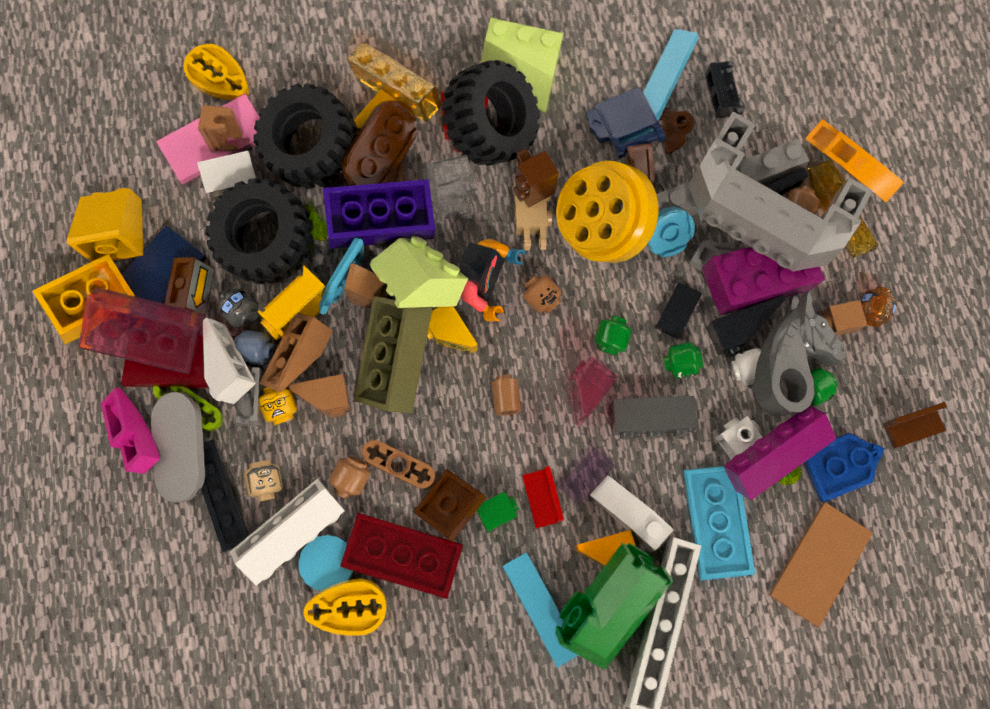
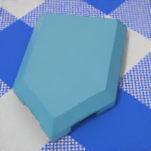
M354 238L328 281L319 303V310L322 315L326 314L331 304L336 303L343 294L351 263L360 266L365 257L363 240Z

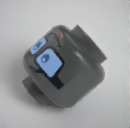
M242 289L227 290L220 296L218 312L232 327L245 328L257 319L258 304L246 291Z

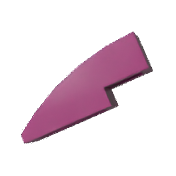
M115 388L100 403L110 447L120 448L125 471L145 474L160 460L156 443L134 404L121 388Z

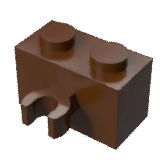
M526 148L517 152L518 158L516 162L518 165L514 192L519 201H524L529 208L555 194L559 172L546 151L532 158Z

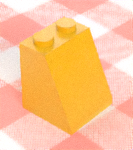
M118 188L115 191L106 193L95 192L89 196L80 197L67 237V244L90 262L109 254L112 261L143 256L142 199L130 188Z

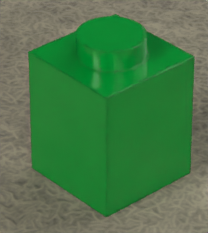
M503 492L483 502L478 508L477 513L486 532L489 533L516 519V512L519 510V507L512 495L507 497L506 493Z

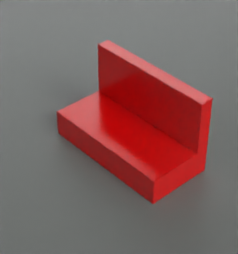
M546 466L540 471L522 475L535 529L563 522L564 516L550 466Z

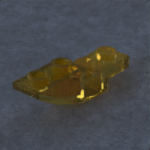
M831 159L810 166L807 169L812 189L815 190V195L820 200L819 207L823 214L836 192L845 183V180ZM859 216V219L862 220L860 225L845 246L852 258L874 251L879 245L861 216Z

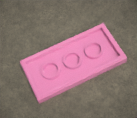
M246 94L221 106L232 109L243 130L242 138H229L226 141L228 145H236L238 148L236 151L217 150V153L211 152L198 130L200 118L156 141L182 185L200 176L197 162L244 152L255 146L253 136L257 134V131L254 129L256 120L259 121L260 117Z

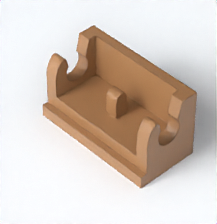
M202 105L198 130L211 152L217 153V150L236 151L238 149L236 145L226 144L229 138L240 139L243 137V130L232 109Z

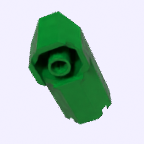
M622 543L591 585L584 589L585 593L575 592L562 608L559 618L563 620L562 627L557 625L555 630L559 645L605 670L673 582L671 576L661 565L657 568L652 563L654 559L649 554L631 543L627 545Z

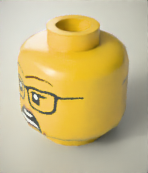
M286 387L282 392L270 388L263 389L264 395L259 397V407L266 422H273L275 426L294 418L293 414L297 411V405L290 388Z

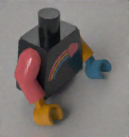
M493 239L482 240L478 244L469 243L459 265L460 272L468 278L461 298L477 311H483L484 319L488 322L500 321L496 318L495 313H504L501 306L487 305L504 264V258L506 257L507 261L511 264L522 265L523 263L518 261L517 256L518 254L526 255V251L522 249H509V246Z

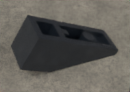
M785 296L775 297L711 321L706 329L718 356L726 353L730 357L742 352L741 347L753 337L786 300Z

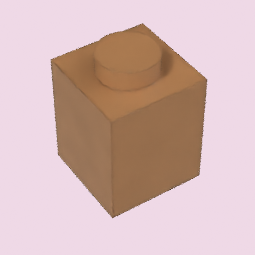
M860 300L832 305L821 313L836 336L858 332L867 326Z

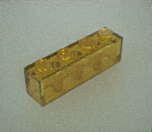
M364 41L346 58L357 79L377 92L382 89L397 101L405 103L410 107L414 115L424 122H427L442 106L435 85Z

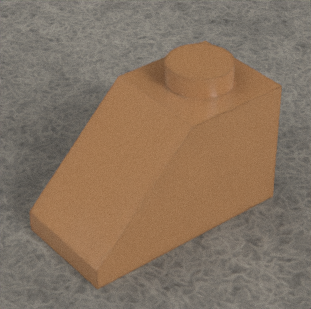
M351 263L344 287L351 304L371 308L373 296L389 299L386 283L381 282L375 273Z
M343 374L289 384L290 390L294 395L324 415H329L330 418L346 415L345 411L352 410L347 381Z

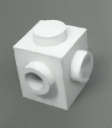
M747 416L741 421L735 417L725 424L724 428L726 431L717 436L716 440L732 460L735 455L742 453L752 446L756 440L763 437L761 436L759 425Z

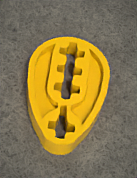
M202 44L193 48L187 54L184 60V72L189 82L196 89L223 100H234L243 94L249 95L250 89L242 69L236 60L222 47L215 44ZM203 59L207 66H213L215 72H222L223 76L214 77L210 69L205 70L203 65L199 62L195 63V60ZM231 84L237 87L241 85L242 89L240 91L237 89L233 90Z
M362 578L352 579L331 585L308 600L303 614L308 623L321 630L347 636L366 635L376 630L383 622L387 601L383 590L375 582ZM371 599H376V603L382 605L377 608V612H372L370 607L364 608L363 613H358V610L355 608L350 609L347 615L344 614L343 610H338V607H341L344 601L347 602L348 606H355L357 600H361L362 605H368ZM314 604H319L320 609H331L321 612L320 617H316L314 612H310Z

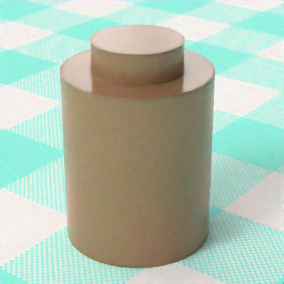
M509 374L497 376L496 381L491 382L495 415L504 416L522 412L518 379L512 378V375Z

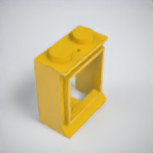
M303 265V276L299 275L264 307L265 311L263 313L260 310L258 311L263 318L260 323L276 341L280 338L282 339L292 318L297 313L315 317L320 313L319 303L325 291V285Z

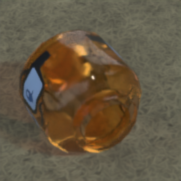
M884 287L866 290L860 301L867 325L872 327H881V325L889 323L897 306L896 298L889 289Z

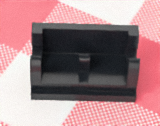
M732 61L711 62L705 74L716 119L729 117L732 112L738 115L744 113V103L739 99L732 67L734 65Z

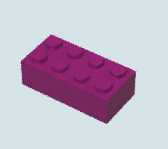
M752 247L714 256L702 267L720 316L746 309L784 295L786 298L803 293L804 291H810L825 281L820 266L792 271L780 266L766 255L757 253Z

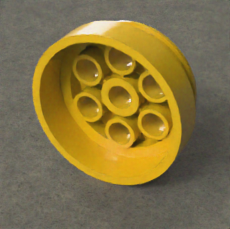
M616 161L596 162L577 171L563 186L556 208L559 230L567 243L579 255L588 260L605 263L626 261L643 250L655 231L659 210L657 194L651 181L639 169ZM609 181H610V187H609V189L607 190V185H608V183H609ZM623 202V208L620 212V205ZM612 228V233L609 237V230Z

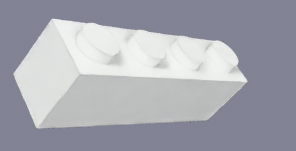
M317 478L230 551L234 564L255 585H258L262 580L271 577L275 569L282 563L291 560L302 546L312 542L322 529L337 521L340 514L344 512V509Z

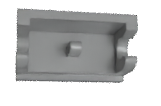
M259 367L252 368V371H250L256 384L236 402L235 426H263L264 418L259 407V397L264 395L263 389H265V386L259 384L264 375V372Z

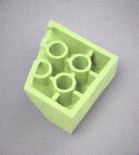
M490 18L481 63L489 60H500L516 67L517 72L520 71L526 76V82L531 83L533 95L537 96L538 103L536 105L538 109L546 113L561 51L563 33Z
M417 236L399 238L370 262V267L378 279L388 285L386 288L387 293L391 296L395 295L396 300L394 303L397 308L457 306L468 278L460 272L458 266L447 262L440 252L431 249L426 245L427 242Z

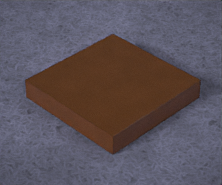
M446 469L413 513L453 542L487 497Z

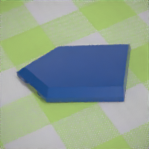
M847 433L837 437L829 445L806 460L803 465L819 500L823 503L873 483L876 474L875 470L885 448Z

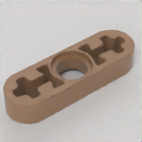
M371 440L363 446L362 456L369 465L419 489H428L434 484L435 472L428 464L378 440ZM376 446H379V452L387 456L388 451L392 452L386 461V467L381 465L384 462L383 459L375 457L373 460L370 459L371 455L368 453L370 448L375 449ZM401 457L406 460L407 466L404 471L395 472L392 470L391 463L395 458ZM412 463H415L417 465L414 467V470L420 473L424 469L428 470L427 475L430 477V480H424L420 484L418 483L419 478L411 473L410 479L405 476L410 472Z

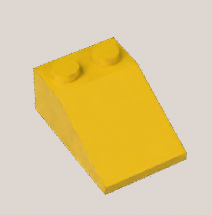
M109 254L33 290L38 303L65 345L90 333L136 299Z

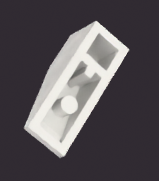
M206 317L203 320L204 378L210 388L209 393L215 400L235 404L256 382L240 352L236 349V344L226 325Z
M608 475L590 494L627 531L631 530L632 536L649 552L656 551L674 530L651 508Z

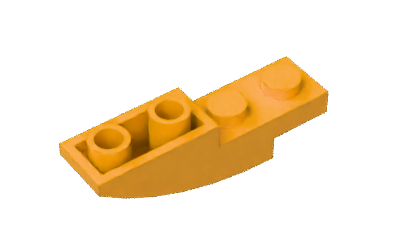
M821 119L805 138L806 141L839 165L862 185L871 189L875 195L886 203L904 184L887 167L824 119Z

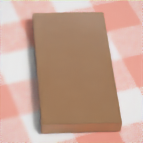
M822 503L768 595L815 627H820L873 533L828 503Z

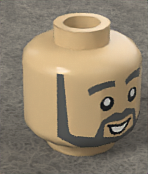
M271 460L249 464V469L244 472L247 494L250 497H258L259 502L274 499V493L279 492L283 488L280 468L277 464H271Z

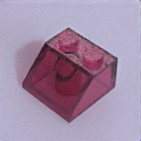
M591 357L587 363L582 360L571 377L573 380L571 396L575 424L579 428L618 378V375L594 357Z

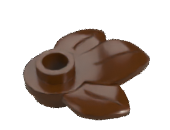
M664 108L658 122L666 135V140H664L666 154L678 150L685 144L686 135L691 132L695 124L691 113L687 111L676 112L672 108ZM680 120H686L684 124H677Z

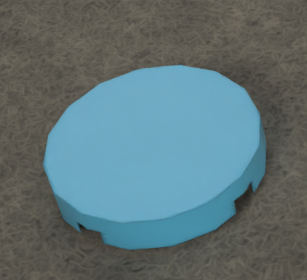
M673 206L660 210L655 231L647 247L654 254H658L661 257H670L680 253L687 247L686 243L689 239L692 240L694 236L695 224L693 218L679 207Z
M330 535L316 537L312 542L307 543L300 554L298 563L300 575L305 583L314 590L322 591L331 585L349 580L354 571L340 567L347 543L339 537Z

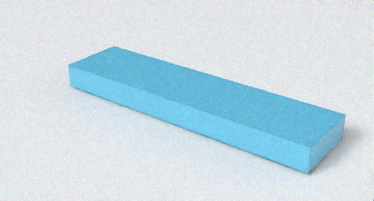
M525 553L503 565V569L556 667L558 668L579 656L559 645L555 630L557 625L562 627L563 620L559 618L560 613L528 554Z

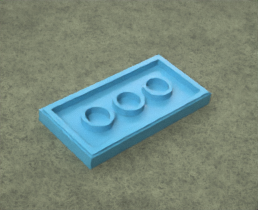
M724 466L684 470L683 476L693 543L701 546L697 561L699 581L756 575L743 495L735 491Z

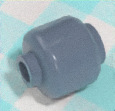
M245 330L234 339L235 347L247 365L262 367L269 359H272L275 353V346L266 333Z

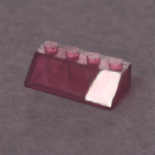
M96 287L86 298L79 348L189 375L200 343L203 320L206 314Z

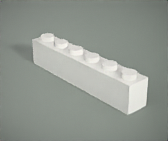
M678 538L667 540L661 566L667 570L673 582L648 613L625 701V706L629 709H660L701 549L700 545Z

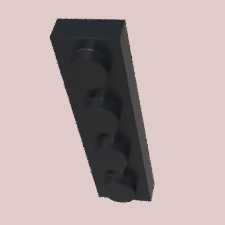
M213 439L203 443L205 480L201 491L223 553L233 550L249 534L217 441Z

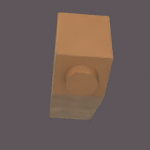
M297 313L292 318L259 384L282 392L323 353L333 330L314 317Z

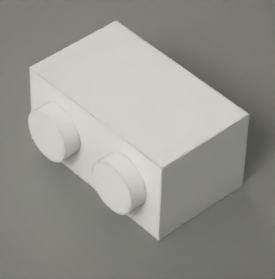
M251 151L197 162L205 192H213L214 197L223 195L222 192L227 188L235 187V183L243 181L248 184L249 179H259Z

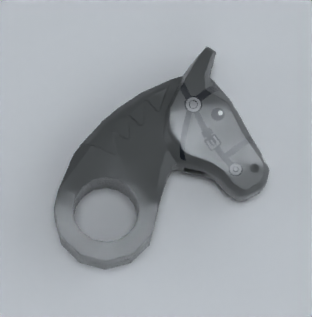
M804 291L800 301L797 296H791L786 314L770 332L758 358L754 378V395L760 407L770 415L785 416L800 413L811 405L815 393L808 358H815L820 364L830 367L840 364L846 357L844 344L835 335L827 320L814 312L811 293ZM780 377L785 380L788 387L787 399L783 396L780 389Z

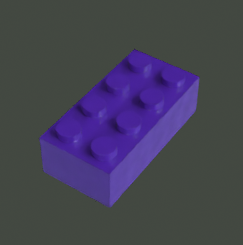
M429 179L323 188L330 249L350 247L354 238L363 240L364 246L394 243L399 238H412V236H417L424 240L434 238L435 222Z

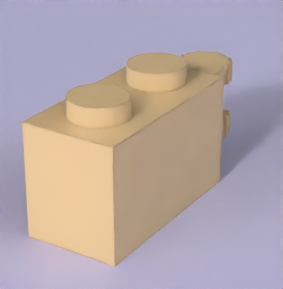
M514 192L516 235H523L524 250H530L531 248L530 235L538 234L540 250H546L547 228L552 226V210H547V202L551 201V196L528 208L524 201H519Z

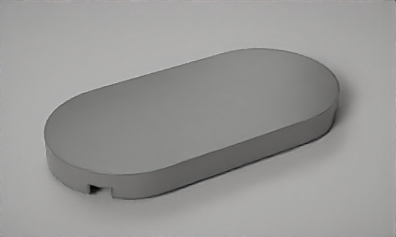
M171 392L163 395L156 402L151 415L152 437L160 456V460L153 465L154 481L160 495L170 502H186L193 499L198 489L202 488L205 480L201 410L197 402L190 398L191 396L180 392Z

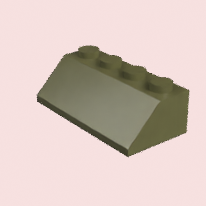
M373 296L354 401L389 412L412 413L432 307L397 308L394 303L395 300Z

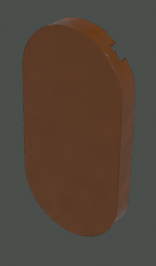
M389 100L379 103L373 109L343 157L342 171L349 186L389 182L413 144L417 134V127L415 128L414 123L416 119L408 105L401 101Z

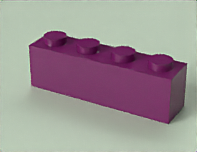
M809 406L784 423L776 426L773 431L763 438L756 440L752 446L742 453L735 455L731 461L724 465V469L735 491L751 501L833 442L836 436L826 413Z

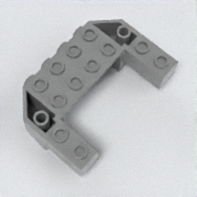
M732 112L689 183L699 217L704 219L709 225L730 234L733 239L749 245L757 253L766 255L780 266L792 271L828 265L844 249L862 220L859 219V216L873 191L848 178L834 195L825 213L821 217L814 215L736 170L745 155L740 150L756 124Z

